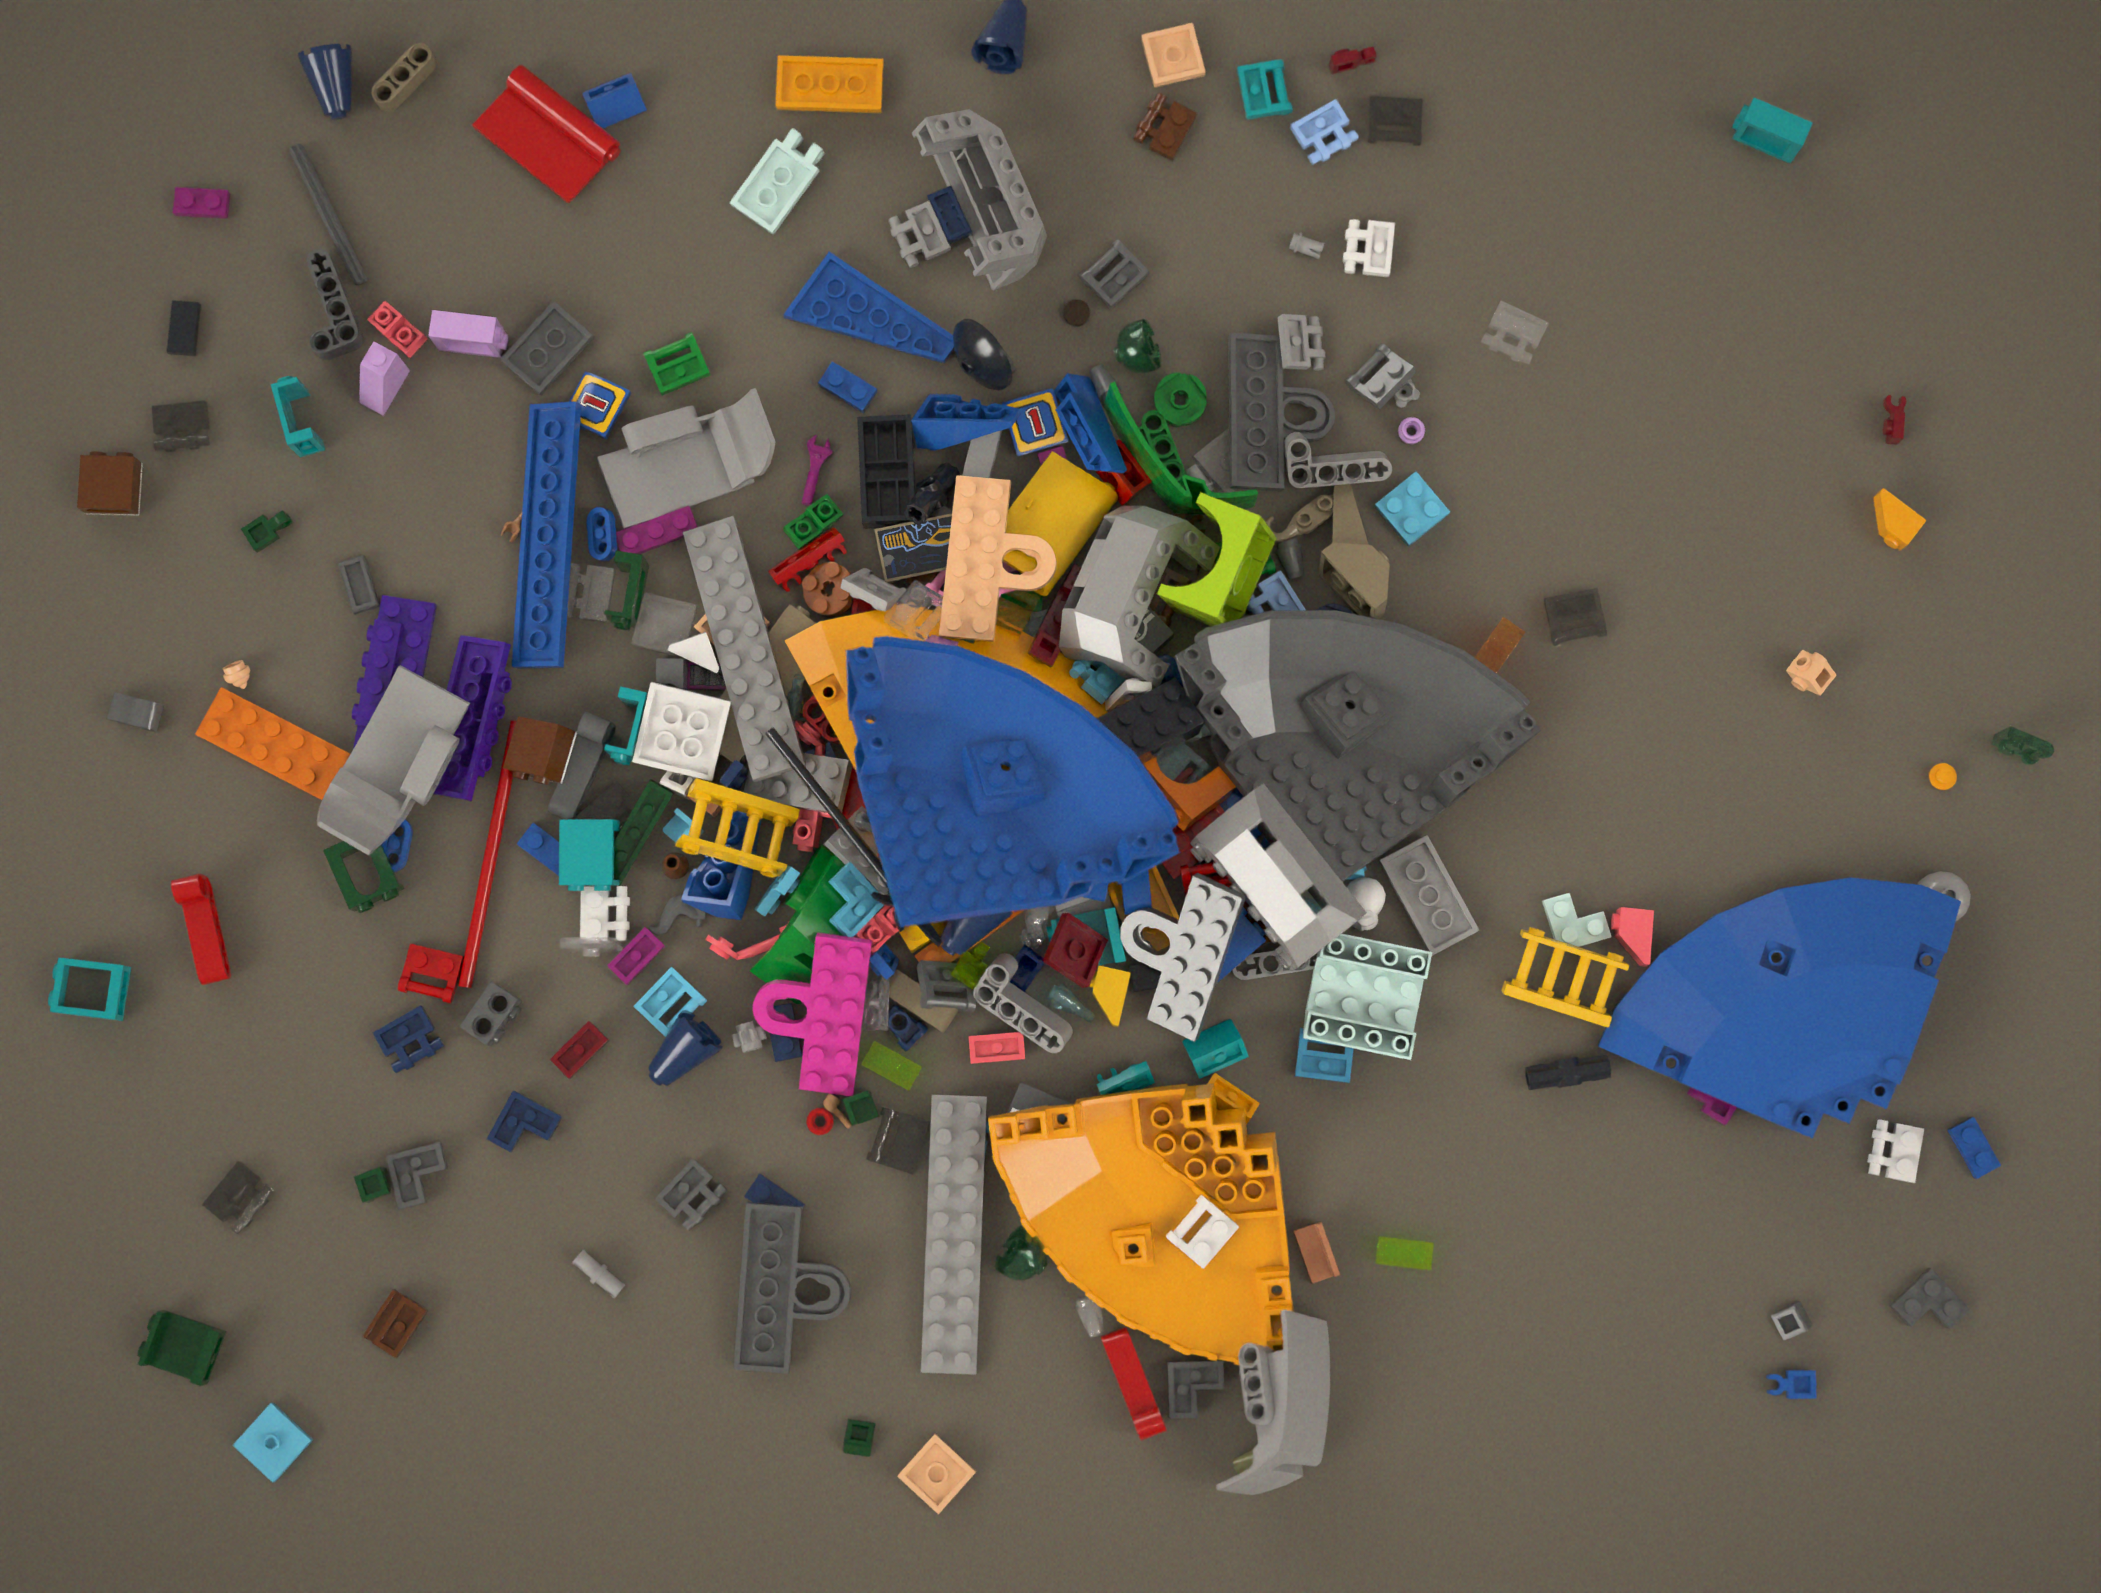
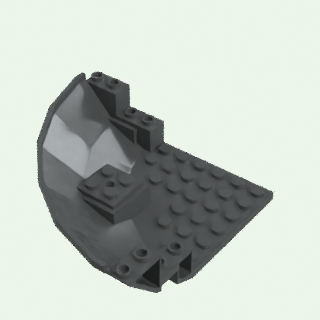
M1267 611L1207 627L1195 635V643L1175 655L1185 692L1203 718L1204 724L1213 734L1208 744L1221 769L1244 797L1264 783L1342 882L1444 812L1463 797L1474 784L1487 775L1492 774L1541 731L1535 719L1524 710L1531 702L1520 690L1466 651L1395 622L1341 611ZM1345 703H1352L1354 705V709H1348ZM1213 710H1219L1221 715L1215 714ZM1473 761H1476L1480 767H1476Z

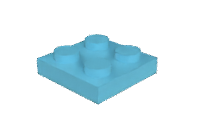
M1417 472L1413 473L1374 505L1408 547L1450 513L1448 508Z

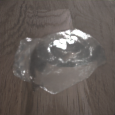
M1054 905L1026 910L1024 917L1026 926L1019 935L1021 943L1026 948L1038 949L1048 936L1046 926H1049L1048 915L1054 912Z

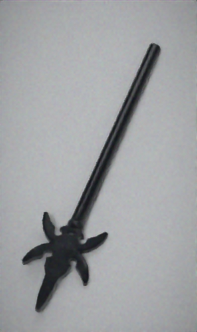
M771 728L765 733L766 736L885 883V887L888 888V895L873 892L871 896L884 905L894 906L892 898L889 896L891 895L879 858L775 728ZM894 911L896 926L902 932L904 926L900 927L896 911ZM931 923L917 924L935 945L940 946L942 944V940Z

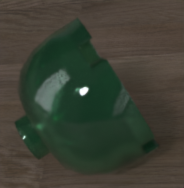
M1146 319L1137 320L1126 325L1119 333L1117 347H1114L1116 360L1119 363L1122 362L1133 373H1149L1161 367L1160 349L1158 343L1154 344L1151 336L1155 334Z
M1021 1225L1005 1240L1002 1247L1007 1249L1003 1257L999 1254L997 1255L995 1262L996 1271L1012 1280L1025 1281L1036 1274L1040 1275L1045 1270L1047 1255L1043 1251L1044 1246L1036 1235L1032 1237Z

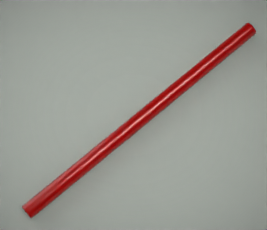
M510 721L458 984L460 987L472 988L513 781V772L504 769L503 766L517 721Z

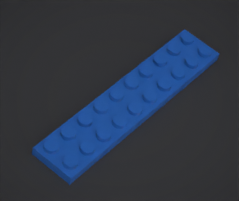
M578 402L530 404L512 667L517 669L564 668L581 404Z

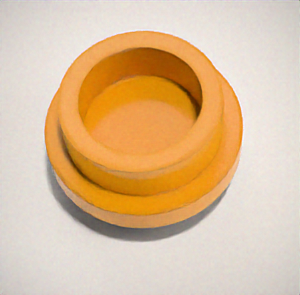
M1939 763L1931 768L1929 781L1934 788L1947 790L1956 783L1957 774L1951 765Z

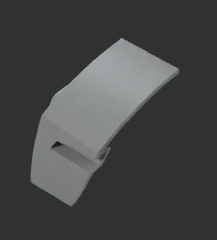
M754 388L737 403L704 416L698 417L695 407L687 406L629 423L621 428L628 448L599 456L597 460L622 526L625 529L688 505L692 507L753 484L755 482L754 477L763 475L769 467L776 442L757 390Z
M401 665L398 666L386 692L343 768L339 769L330 783L318 809L317 826L367 855L375 851L406 819L415 802L425 806L431 799L459 744L460 739L454 736V733L470 703Z
M1282 1310L1284 1350L1274 1352L1268 1346L1254 1343H1246L1241 1347L1239 1351V1366L1247 1419L1251 1423L1256 1424L1258 1444L1253 1450L1254 1462L1252 1466L1243 1473L1217 1484V1490L1247 1495L1264 1493L1303 1476L1302 1465L1316 1467L1321 1463L1326 1438L1330 1395V1352L1327 1321Z

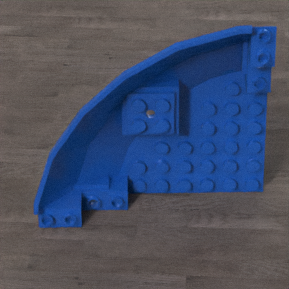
M883 636L874 637L872 647L870 648L858 647L857 649L846 650L848 715L857 737L854 749L857 778L900 927L1060 905L1089 895L1094 884L1116 881L1118 884L1126 882L1180 852L1176 836L1172 831V828L1178 823L1174 808L1137 755L1080 704L1025 671L959 646ZM866 720H872L874 723H868ZM1001 765H1006V766H1008V767L1010 768V770H1009V771L1003 770V769L1001 768ZM1102 863H1108L1110 867H1105Z

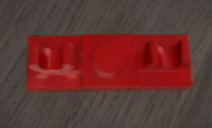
M833 527L768 570V573L777 585L781 584L782 588L789 592L790 588L787 586V581L794 578L800 585L802 579L797 572L813 568L824 554L830 562L835 561L832 557V551L836 548L845 555L847 553L846 549L841 544L845 540L840 532Z

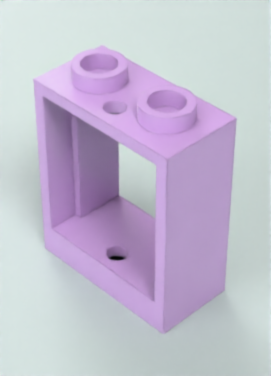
M432 310L428 336L439 351L502 358V351L506 350L508 346V334H505L503 327L496 317Z

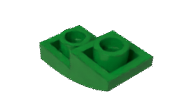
M826 494L807 507L803 514L785 525L783 531L800 550L829 529L844 514L829 495Z

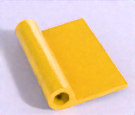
M1053 451L1009 508L1006 533L1037 536L1045 540L1052 547L1056 556V571L1052 580L1046 586L1035 590L1036 593L1042 596H1047L1102 522L1104 516L1107 515L1118 500V495L1113 485L1107 482L1103 483ZM1020 550L1008 552L1003 559L1004 563L1022 574L1025 571H1033L1037 567V560L1034 557L1027 556V554Z

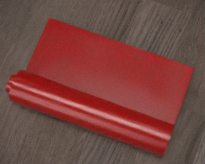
M519 65L509 75L506 81V90L472 124V127L569 204L609 161L613 162L618 157L621 151L619 149L620 142L524 65Z

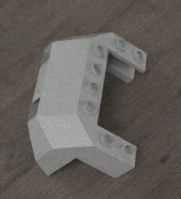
M970 109L926 117L912 132L914 138H918L922 148L920 151L922 157L934 155L947 187L952 186L973 234L969 238L973 247L968 248L964 254L966 257H970L974 266V277L986 274L993 291L1022 279L1037 265L1047 234L1002 130Z
M1120 506L1105 515L1062 610L1059 648L1063 655L1070 660L1103 662L1126 680L1138 678L1144 682H1151L1152 689L1160 686L1169 665L1134 639L1170 556L1188 570H1196L1199 564L1206 571H1210L1220 547L1187 520L1147 506Z
M1264 783L1224 812L1195 836L1190 843L1193 846L1191 852L1199 862L1204 860L1205 863H1210L1214 860V869L1222 878L1226 876L1232 883L1230 888L1246 895L1245 901L1249 904L1248 912L1256 921L1261 920L1267 927L1264 931L1273 943L1278 941L1281 945L1275 950L1278 954L1275 958L1285 970L1289 968L1291 972L1366 914L1363 907ZM1256 827L1271 844L1265 851L1250 833ZM1305 890L1310 893L1322 908L1316 915L1300 896Z

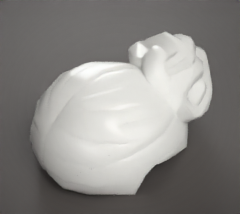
M1369 877L1356 878L1349 883L1347 889L1363 907L1366 914L1355 922L1353 927L1359 931L1370 930L1378 924V914L1384 905L1386 894L1383 886L1377 880Z

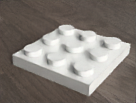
M651 682L632 762L713 781L732 701Z

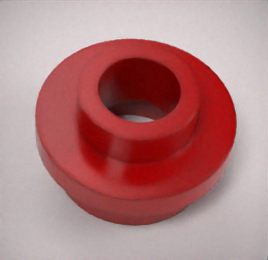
M825 1108L813 1109L807 1116V1127L816 1135L827 1134L834 1125L832 1113ZM819 1116H823L826 1120L825 1125L822 1127H818L815 1123L816 1118Z

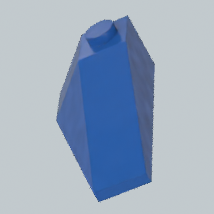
M929 394L912 418L911 423L917 448L935 451L1010 428L1014 425L1021 412L1019 408L996 403L984 406L981 405V401L978 399H972L970 402L962 401L961 396L955 394Z
M733 812L726 847L741 851L749 818L746 815L747 813ZM762 819L758 823L751 853L753 855H756ZM704 855L705 858L697 869L694 868L688 877L681 898L682 902L715 917L742 920L750 894L753 869Z

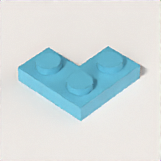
M851 862L846 863L829 881L847 901L829 921L843 936L854 937L884 906V904L876 901L871 896L873 892H879Z
M787 866L786 870L774 879L754 907V910L763 916H766L767 913L772 915L781 903L778 900L780 895H785L786 892L791 894L800 882L797 877L800 873L791 866Z

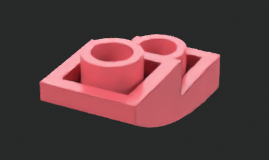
M386 301L367 319L369 323L409 358L428 340L424 334Z
M884 905L854 936V938L872 940L871 955L899 931L894 920V906Z

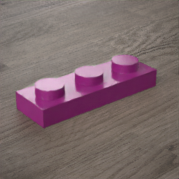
M688 505L616 532L617 543L622 552L642 554L684 538L683 532L698 526Z

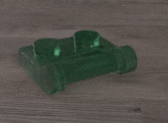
M2011 726L1994 734L1991 742L2003 754L2021 756L2023 763L2026 765H2033L2040 758H2049L2054 753V746L2050 742Z

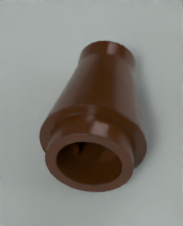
M670 853L662 862L664 874L671 879L682 878L689 869V862L681 853ZM673 859L677 860V865L674 868H670L669 863H672Z

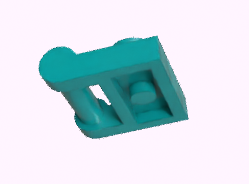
M1283 60L1237 66L1246 120L1272 115H1287L1293 112L1292 103L1288 101L1283 70L1285 69ZM1268 72L1273 74L1278 100L1277 104H1271L1266 73Z

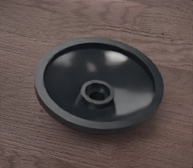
M963 319L958 322L954 327L953 344L961 369L971 379L985 388L1002 391L1007 388L1012 381V370L1008 357L1000 343L988 329L977 321Z

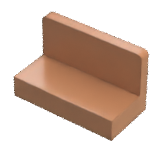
M1322 1222L1293 1231L1312 1284L1340 1275Z

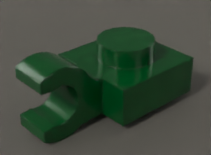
M281 511L269 520L265 515H261L241 528L254 551L258 553L280 539L276 531L288 527L293 521L288 513L285 514L284 511Z

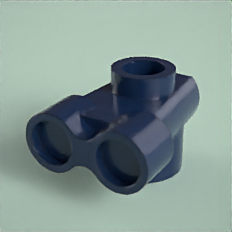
M896 1004L881 1017L897 1037V1044L905 1052L928 1030L920 1020L916 1022ZM896 1015L902 1018L899 1025L892 1023V1019Z

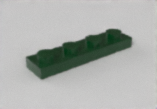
M652 779L647 783L614 841V880H620L619 886L622 884L674 794L672 790Z

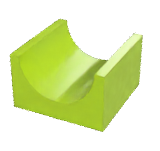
M1200 492L1196 503L1211 522L1221 529L1222 550L1219 560L1212 571L1200 581L1180 587L1161 584L1157 594L1176 613L1211 627L1243 618L1277 537L1260 515Z

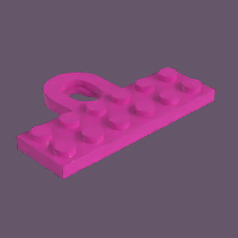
M817 932L811 984L789 980H773L763 985L755 996L753 1014L757 1023L764 1030L776 1035L804 1038L799 1089L843 1096L854 1095L872 940ZM795 998L805 1004L807 1015L800 1020H792L783 1013L777 1012L773 1004L778 999Z

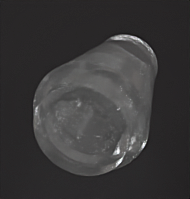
M1086 1295L1076 1299L1077 1306L1075 1309L1088 1333V1337L1103 1334L1102 1308Z

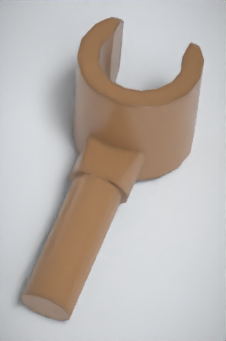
M522 512L513 522H506L502 529L501 536L505 532L513 534L509 541L510 543L516 540L520 531L519 526L522 523Z
M828 1094L823 1101L824 1107L837 1116L845 1127L849 1129L852 1126L851 1122L837 1109L841 1100L832 1094Z

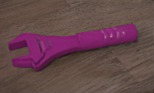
M814 435L807 442L810 454V470L801 502L806 506L812 505L820 468L824 461L833 453L830 450L829 439H827L824 448L814 445L817 435Z

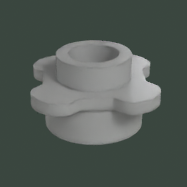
M1410 378L1393 397L1396 400V405L1404 408L1409 401L1417 400L1420 393L1415 389ZM1405 390L1406 394H1402L1401 391Z

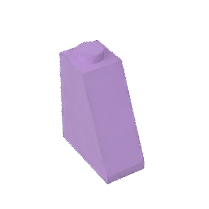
M374 341L360 364L359 403L384 416L410 370L397 353Z

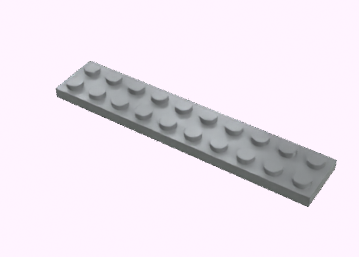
M731 516L683 532L730 701H732L733 713L752 780L758 782L793 770L765 734L773 727L803 765L807 766L735 517Z
M932 1094L921 1356L922 1373L976 1374L987 1096Z

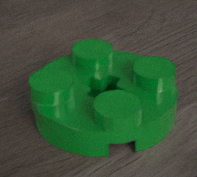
M1178 372L1165 376L1158 383L1154 394L1155 410L1162 413L1166 422L1173 427L1188 426L1196 422L1203 415L1207 404V392L1203 383L1191 374H1180ZM1178 393L1180 396H1183L1185 394L1187 396L1185 399L1186 404L1176 405L1174 403L1176 400L1174 395Z

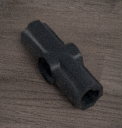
M949 462L943 463L931 476L917 483L916 488L918 492L907 504V509L904 511L907 520H911L916 525L923 524L933 511L942 508L948 503L947 494L956 484V475L960 476L957 467L952 466Z
M1600 1055L1578 1059V1057L1555 1060L1554 1063L1525 1067L1526 1084L1529 1090L1554 1086L1562 1088L1580 1085L1586 1081L1611 1078L1610 1061L1607 1055Z

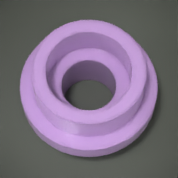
M1409 417L1400 423L1398 434L1403 442L1416 444L1424 437L1425 427L1419 419ZM1407 428H1414L1416 434L1409 435L1406 431Z

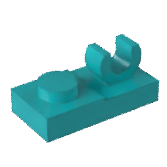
M1146 1061L1140 1064H1133L1120 1074H1117V1071L1111 1068L1112 1077L1104 1080L1101 1074L1097 1075L1099 1082L1097 1087L1100 1095L1139 1090L1155 1083Z

